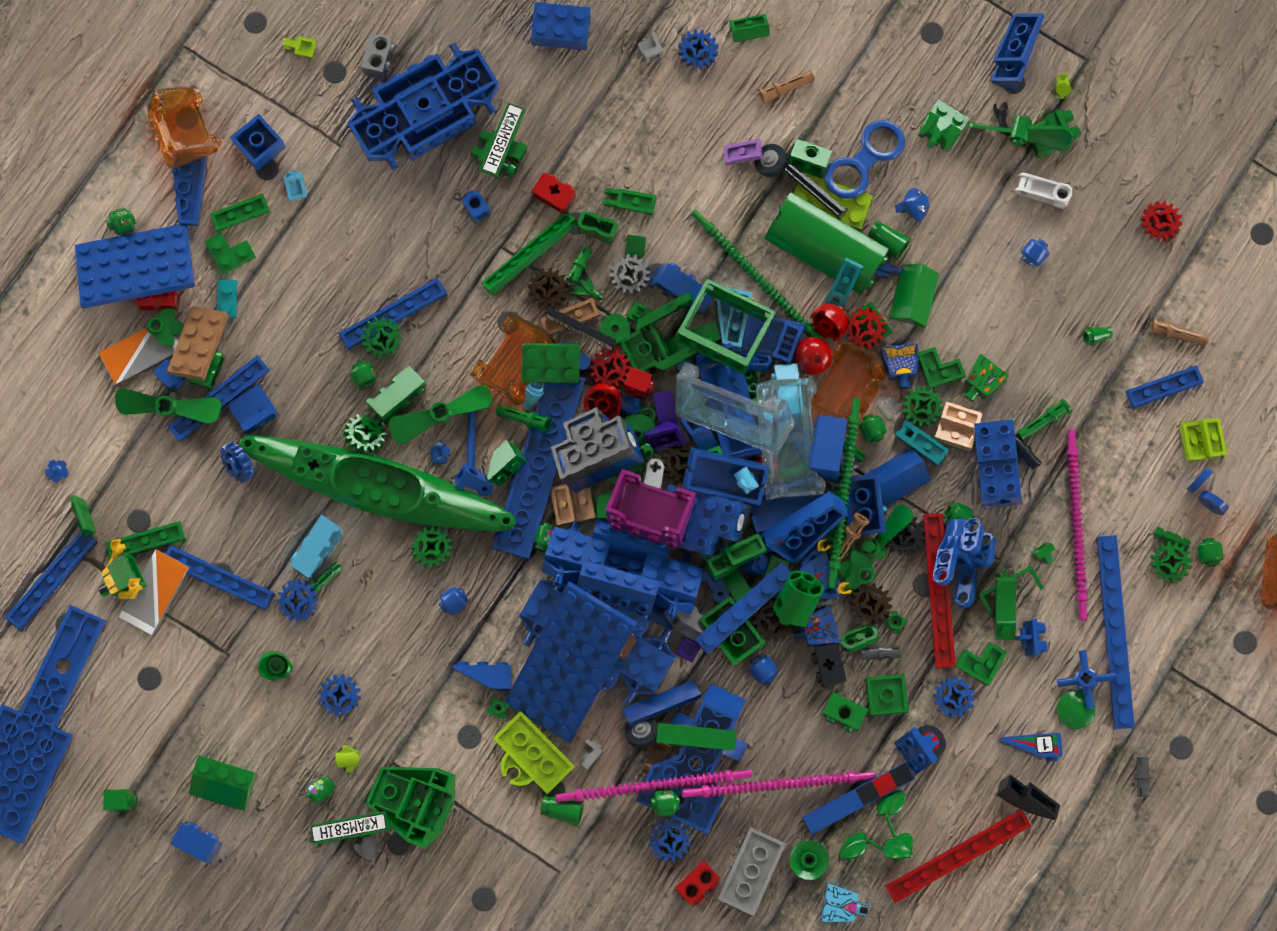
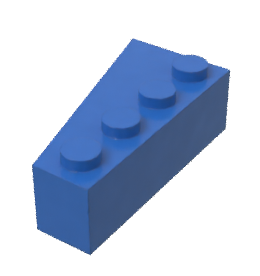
M830 491L765 530L763 535L766 546L791 563H797L848 515L844 500Z

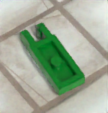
M604 189V194L618 196L617 201L603 199L602 205L653 215L656 195L625 189Z

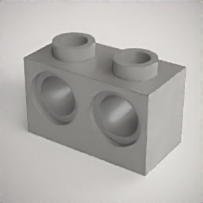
M370 32L361 64L362 73L381 78L385 77L386 72L389 73L391 66L389 59L391 55H394L396 48L392 37ZM381 44L386 45L383 50H379L377 47ZM374 62H381L379 67L372 66Z

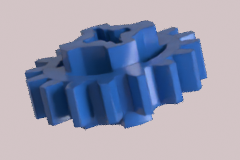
M694 29V34L691 35L690 32H687V38L682 36V43L678 45V48L681 49L678 51V55L682 56L681 62L687 61L686 67L693 65V70H695L696 66H699L700 70H703L704 65L709 68L710 62L715 63L714 57L718 56V51H716L718 44H714L716 42L715 37L710 39V32L705 35L704 30L697 33V30ZM700 44L701 49L699 50L698 55H696V50Z
M233 442L221 447L220 453L222 455L220 458L222 459V464L226 467V472L231 477L234 476L236 481L241 483L252 478L254 467L252 466V461L248 458V454L243 452V448H239L238 444Z
M296 579L295 584L293 581H288L289 586L283 585L282 589L284 591L278 592V595L281 596V599L276 600V602L281 603L278 610H284L282 616L289 615L288 620L295 618L296 622H299L301 617L304 620H308V615H314L312 610L318 609V606L315 605V602L320 601V599L315 598L318 591H312L314 585L307 586L308 581L301 583L300 579ZM292 590V594L287 597L288 593ZM304 590L308 593L309 597L304 594ZM301 598V602L297 603L295 599ZM287 604L292 607V611L288 608ZM309 604L308 608L304 611V607Z
M334 674L333 680L326 678L328 684H321L324 690L318 692L323 695L319 702H325L322 708L327 709L329 707L328 713L332 714L335 711V716L337 717L340 712L344 716H347L346 711L348 710L353 713L352 707H358L359 705L356 703V700L361 699V696L357 695V693L361 692V689L355 688L358 683L356 681L351 683L352 677L349 676L345 679L344 674H341L340 678ZM337 683L334 689L329 690L332 685ZM346 684L351 687L353 693L347 692ZM342 691L345 696L341 697L338 701L335 695ZM327 698L334 700V707L330 705ZM351 701L347 706L343 707L345 702Z
M954 676L951 681L950 677H947L946 683L941 680L939 682L941 687L936 686L934 688L938 693L932 696L937 698V701L933 704L940 706L937 711L943 710L944 717L950 714L951 719H954L955 714H957L961 718L962 712L967 715L969 713L967 708L974 707L970 702L976 700L975 697H971L975 690H969L971 683L965 685L964 678L958 681L957 676ZM955 685L962 687L964 690L957 689ZM946 687L947 694L941 697L942 691ZM952 693L959 697L956 702L954 699L950 700ZM967 697L966 704L962 708L961 702L964 698ZM945 704L952 706L953 710L948 709Z
M667 819L664 820V825L658 822V829H651L654 835H649V838L653 840V842L649 843V846H654L652 854L657 852V859L663 856L665 862L668 861V858L675 862L676 856L682 859L681 853H688L685 846H691V843L687 842L691 835H685L688 829H682L681 822L675 825V819L671 821V824H668ZM671 828L677 829L681 835L674 834ZM664 829L663 837L656 840L658 833ZM667 831L671 838H675V841L672 843V850L668 843H664V840L667 839ZM683 842L681 849L676 852L675 846L677 843ZM658 847H665L668 849L669 854L662 852Z

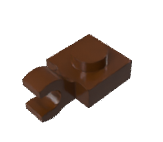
M656 742L650 746L645 754L649 761L643 772L648 774L652 765L666 760L672 748L664 743Z

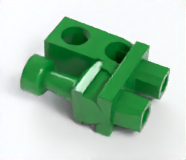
M1059 109L1048 114L1044 121L1036 125L1032 123L1031 126L1068 127L1067 123L1073 121L1074 116L1071 110L1062 112ZM1078 126L1070 128L1073 133L1072 142L1081 136ZM1031 142L1037 159L1057 151Z
M482 130L478 141L485 144L484 148L482 149L474 145L470 152V156L478 160V165L480 166L496 132L494 130L492 133ZM513 140L506 159L513 162L510 164L504 162L501 169L506 171V176L513 178L518 168L517 164L520 165L527 152L526 144Z

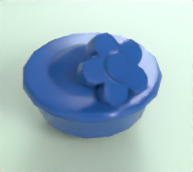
M623 397L621 411L627 415L637 414L642 410L643 405L638 398Z

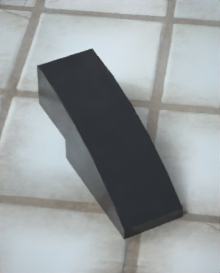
M1011 774L1000 782L997 796L1006 802L1043 818L1052 820L1057 818L1060 804L1031 782L1025 786Z

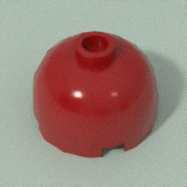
M831 303L823 304L810 315V319L812 318L814 321L812 325L815 327V331L825 339L830 337L833 339V342L838 341L847 330L848 318L841 306Z
M807 337L801 340L795 349L794 362L803 373L819 375L830 367L832 351L824 340L817 337Z
M607 383L596 384L585 395L583 407L584 410L586 409V412L597 407L608 419H613L621 412L622 397L614 386Z

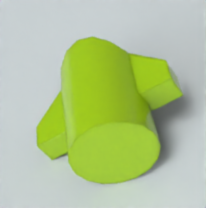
M1062 73L1060 76L1055 77L1056 92L1060 99H1064V96L1069 95L1071 92L1067 73Z
M343 745V752L335 753L337 768L346 767V771L349 773L359 764L360 752L348 745Z

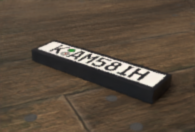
M548 307L545 312L547 319L614 352L617 346L616 339Z

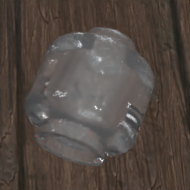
M891 396L880 397L874 404L876 407L874 415L881 417L884 424H893L902 415V406Z

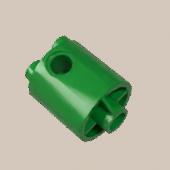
M803 571L789 573L773 605L774 612L779 617L781 624L806 627L824 591L822 583L816 577Z

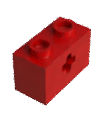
M543 172L532 189V196L559 213L564 214L575 199L576 192L571 185L559 182V179L553 174L549 173L547 175ZM556 190H558V194L554 193L552 195L551 191L555 192Z

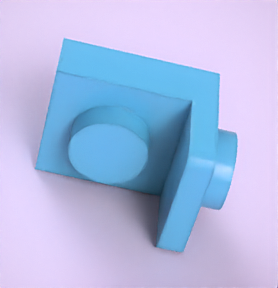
M298 170L287 172V175L284 176V182L289 201L307 197L302 172L298 173Z

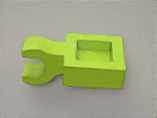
M298 36L297 41L284 38L283 49L295 50V56L313 60L317 40Z

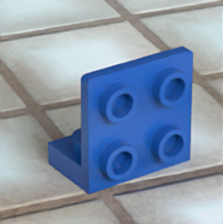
M259 384L227 404L247 436L279 416V413Z

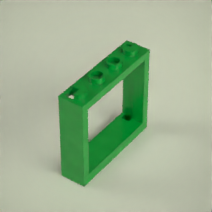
M706 279L677 332L675 341L744 375L776 312L769 309L768 306L756 303L752 298L738 294L733 289H728L721 286L718 282L715 283ZM707 294L765 322L746 358L688 330Z

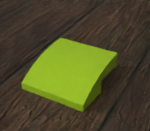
M1220 418L1203 419L1198 422L1182 423L1179 425L1186 462L1227 455Z

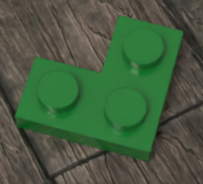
M219 233L205 241L222 275L256 258L247 240L229 248L222 233Z
M936 347L918 352V360L929 389L966 377L960 359L941 364Z
M991 642L987 643L980 658L963 649L954 667L982 684L989 686L1006 651Z

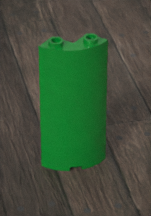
M791 192L764 237L765 240L834 280L846 258L863 265L852 289L860 295L866 289L870 290L874 283L872 278L879 266L883 267L888 259L885 256L889 250L887 247Z

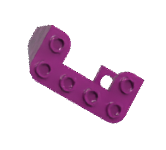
M622 469L605 510L607 521L614 530L619 531L622 529L628 531L633 536L640 535L655 543L659 541L665 543L667 547L674 549L681 546L695 503L696 493L677 487L675 494L641 482L639 474Z

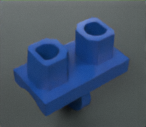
M1037 619L1024 621L1023 628H1020L1021 635L1015 636V641H1021L1022 648H1025L1026 657L1038 655L1048 650L1046 641H1039V634H1044L1046 631L1045 623L1037 622Z

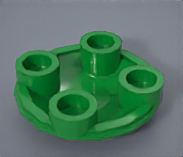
M1073 690L1065 693L1056 705L1059 719L1070 729L1087 727L1095 716V704L1094 709H1086L1085 696L1082 691Z

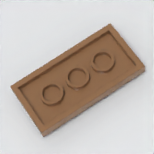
M192 306L167 369L169 375L205 380L229 317L227 312Z

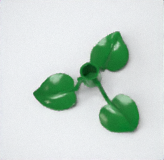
M904 791L891 793L878 804L877 812L881 816L885 815L893 838L885 842V848L870 839H866L865 833H856L850 836L841 846L839 851L840 860H851L861 856L865 852L867 844L878 848L886 858L893 859L895 862L906 858H913V837L909 833L896 835L890 821V815L898 814L904 806Z

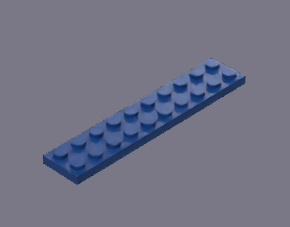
M579 376V383H544V394L539 399L535 412L542 417H551L552 426L548 433H542L541 430L535 428L529 430L522 452L527 462L516 471L504 509L515 517L516 524L509 531H497L492 549L524 559H530L538 526L541 524L557 473V466L551 447L567 440V432L564 429L563 423L574 418L586 378Z

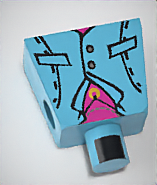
M826 884L821 922H854L856 914L867 916L868 904L857 902L858 894L832 884Z

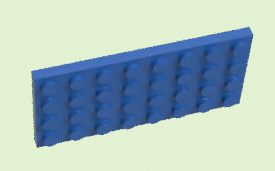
M568 582L505 702L514 710L521 711L527 718L566 742L571 743L637 622L573 583Z

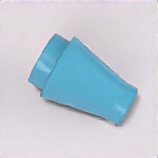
M530 382L526 385L522 405L524 409L528 411L533 410L544 394L543 386L540 383Z

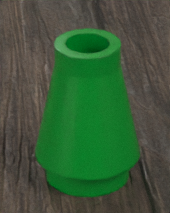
M1088 327L1086 330H1083V340L1086 345L1090 344L1093 346L1113 337L1111 327Z

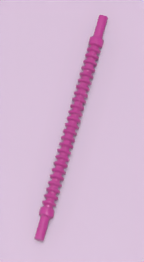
M1067 430L1068 449L1066 453L1069 457L1067 459L1069 462L1067 466L1070 467L1068 470L1070 475L1068 477L1071 479L1068 482L1071 483L1069 486L1071 491L1069 493L1072 495L1069 498L1072 499L1070 510L1073 511L1071 513L1073 516L1071 518V521H1073L1071 526L1074 527L1072 529V532H1074L1072 535L1074 540L1072 542L1075 543L1073 545V548H1075V551H1073L1075 556L1073 558L1076 559L1074 562L1076 564V567H1074L1076 572L1074 574L1077 575L1075 586L1078 587L1075 591L1078 592L1076 594V601H1078L1079 620L1085 621L1087 620L1086 601L1088 600V594L1085 591L1088 589L1085 588L1087 585L1085 580L1087 578L1084 577L1086 575L1084 564L1086 562L1083 561L1085 558L1083 553L1085 551L1082 549L1085 545L1082 544L1084 542V539H1082L1084 534L1081 533L1084 529L1081 528L1083 526V523H1081L1083 518L1080 517L1083 513L1080 512L1082 509L1080 504L1082 502L1079 501L1081 499V496H1079V493H1081L1079 488L1081 486L1078 485L1080 482L1078 472L1080 470L1077 469L1079 466L1077 463L1079 461L1077 458L1079 451L1076 449L1075 430Z
M725 770L724 773L720 771L719 774H716L714 772L713 775L711 773H708V775L703 773L702 776L697 774L696 777L694 775H691V777L686 775V778L680 776V779L675 777L673 780L671 778L666 780L664 778L663 781L658 779L657 782L654 780L649 782L647 780L646 783H643V781H641V784L635 782L634 785L632 783L630 785L625 783L624 786L619 784L618 787L613 785L612 788L608 785L607 788L602 786V789L596 787L595 790L593 788L590 790L586 788L585 791L577 789L571 793L556 794V802L571 800L581 802L583 799L588 801L589 798L594 800V797L600 799L601 796L603 798L608 796L611 798V795L616 797L617 794L620 796L625 794L627 796L628 793L633 795L634 792L639 794L640 791L642 793H645V791L650 793V790L656 792V789L661 791L663 788L665 790L667 788L672 790L673 787L678 789L679 786L681 788H684V786L689 788L690 785L695 787V784L701 786L702 783L704 785L706 783L711 785L712 782L717 784L718 781L729 783L735 779L752 777V770L735 772Z
M850 771L847 774L842 772L841 775L839 773H836V775L831 773V776L828 774L823 776L821 774L820 777L818 775L814 777L810 775L809 778L807 776H804V778L799 776L798 779L796 777H793V779L788 777L787 780L785 778H782V780L777 778L776 781L771 779L769 782L767 779L765 782L761 780L759 783L756 780L754 783L750 781L749 784L745 781L744 784L741 782L738 785L736 783H733V785L728 783L727 786L725 784H722V786L717 784L716 787L714 785H711V787L703 785L701 788L682 790V797L702 796L703 798H708L710 795L714 797L715 794L717 796H720V794L725 796L726 793L728 795H731V793L736 795L737 792L739 794H742V792L747 794L748 791L750 793H753V791L758 793L759 790L764 792L765 789L769 792L770 789L775 791L776 788L780 791L781 788L786 790L787 787L788 789L792 787L797 789L798 786L799 788L803 786L807 788L808 785L810 787L814 785L818 787L819 784L821 786H824V784L829 786L830 783L832 785H835V783L840 785L841 782L843 784H846V782L854 784L855 781L874 779V772L854 773Z

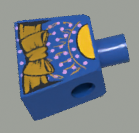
M918 343L882 347L880 354L888 379H898L899 389L910 388L909 378L916 377Z

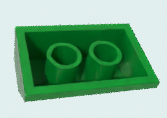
M731 596L699 618V620L707 629L735 604V601ZM746 620L718 646L732 665L735 666L762 648L765 642L749 620Z
M198 755L192 772L189 794L246 811L257 773Z

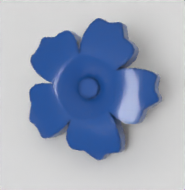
M442 441L437 442L436 446L430 449V454L433 455L431 459L435 464H447L448 462L446 456H449L451 450L449 447H445Z
M53 459L49 461L48 467L50 469L45 470V475L52 478L53 482L61 481L62 477L66 478L69 474L68 469L65 468L67 463L64 460L56 462Z

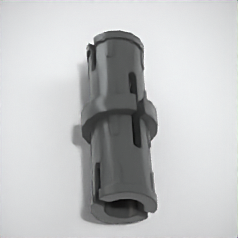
M878 645V647H866L860 650L861 660L879 659V661H883V659L901 657L900 646L883 647Z
M1136 757L1137 775H1135V779H1137V797H1150L1149 779H1151V775H1149V757Z

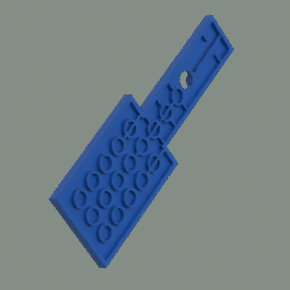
M69 605L20 711L3 704L0 707V834L21 844L24 843L73 739L74 735L56 727L106 623V620L72 605ZM62 659H68L71 663L70 670L65 674L59 673L56 668L57 662Z

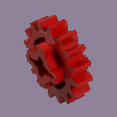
M1156 201L1154 206L1150 203L1147 207L1148 209H1144V216L1140 218L1144 222L1141 224V228H1146L1144 234H1151L1149 239L1156 237V241L1159 242L1163 238L1164 242H1167L1168 236L1173 239L1175 237L1174 233H1179L1180 229L1178 227H1181L1182 222L1178 220L1182 218V215L1176 214L1179 209L1173 210L1172 203L1167 206L1166 201H1163L1161 205Z
M866 307L865 312L862 308H858L859 313L852 311L853 317H847L850 322L847 326L849 330L845 334L850 335L848 341L854 340V346L857 347L860 343L862 349L865 348V345L868 348H872V343L879 344L878 338L884 339L881 332H886L882 328L886 322L880 321L883 316L881 314L876 316V310L870 313V308ZM861 316H867L864 320H857ZM875 321L877 323V331L874 329L873 325ZM862 325H867L869 328L868 332H863ZM853 326H855L857 330L856 336L853 332ZM873 336L872 339L863 341L865 337Z
M601 349L602 354L595 353L596 359H591L593 366H589V370L594 371L591 373V378L596 377L595 384L601 382L615 385L616 388H619L618 383H625L624 377L627 378L628 375L626 371H629L631 368L626 366L629 364V359L624 360L625 353L619 355V349H616L615 352L609 349L608 352H605L604 349ZM618 360L621 362L623 369L617 365ZM613 363V369L607 374V367H610ZM597 368L603 372L602 377L599 375Z

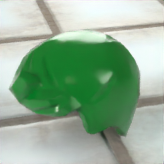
M270 650L265 652L259 659L258 672L265 679L271 681L285 679L293 671L291 662L281 652Z

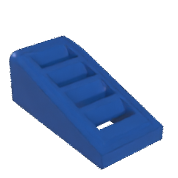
M785 321L771 359L783 364H790L803 328ZM786 329L796 332V336L787 333ZM783 337L790 338L794 341L793 343L786 341L783 339ZM783 344L791 347V349H785L783 347H780V345ZM778 351L788 354V357L779 355Z

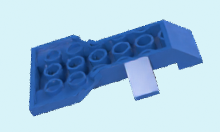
M710 684L695 718H690L676 711L671 724L733 730L746 700ZM736 738L735 751L682 745L677 756L652 765L644 783L647 780L649 782H652V780L657 782L658 779L663 781L664 778L666 780H669V778L673 780L675 777L680 779V776L686 778V775H694L696 777L699 774L702 776L703 773L705 775H708V773L713 775L722 754L740 761L748 743ZM699 758L700 763H702L701 767L693 769V764H690L691 760ZM695 784V787L690 785L689 788L685 786L681 788L679 786L676 789V787H673L672 791H674L675 795L679 796L684 789L701 788V786ZM650 790V793L648 791H645V793L640 791L636 802L650 808V798H653L655 792L653 790ZM715 794L714 797L710 795L708 798H703L702 796L684 797L685 803H680L679 811H676L673 816L669 817L708 834L724 797L722 794L720 796Z

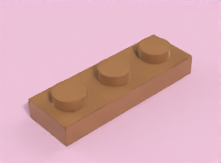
M593 298L559 311L581 323L600 317ZM546 317L540 319L547 338L568 330Z

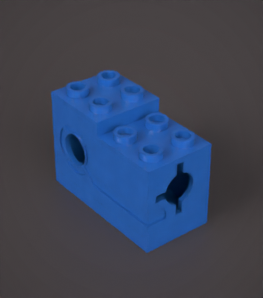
M1013 419L975 423L976 449L984 508L1022 505Z

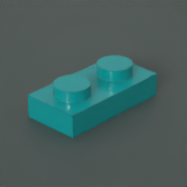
M218 280L217 310L227 312L229 315L228 319H237L238 281Z

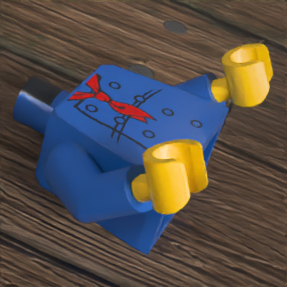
M823 539L805 554L800 562V569L798 571L807 572L816 577L824 588L820 599L830 600L842 594H850L852 590L845 591V585L850 583H840L838 577L835 589L828 588L830 573L828 564L830 560L826 552L822 553V551L830 549L831 545L825 548L823 542L827 539Z

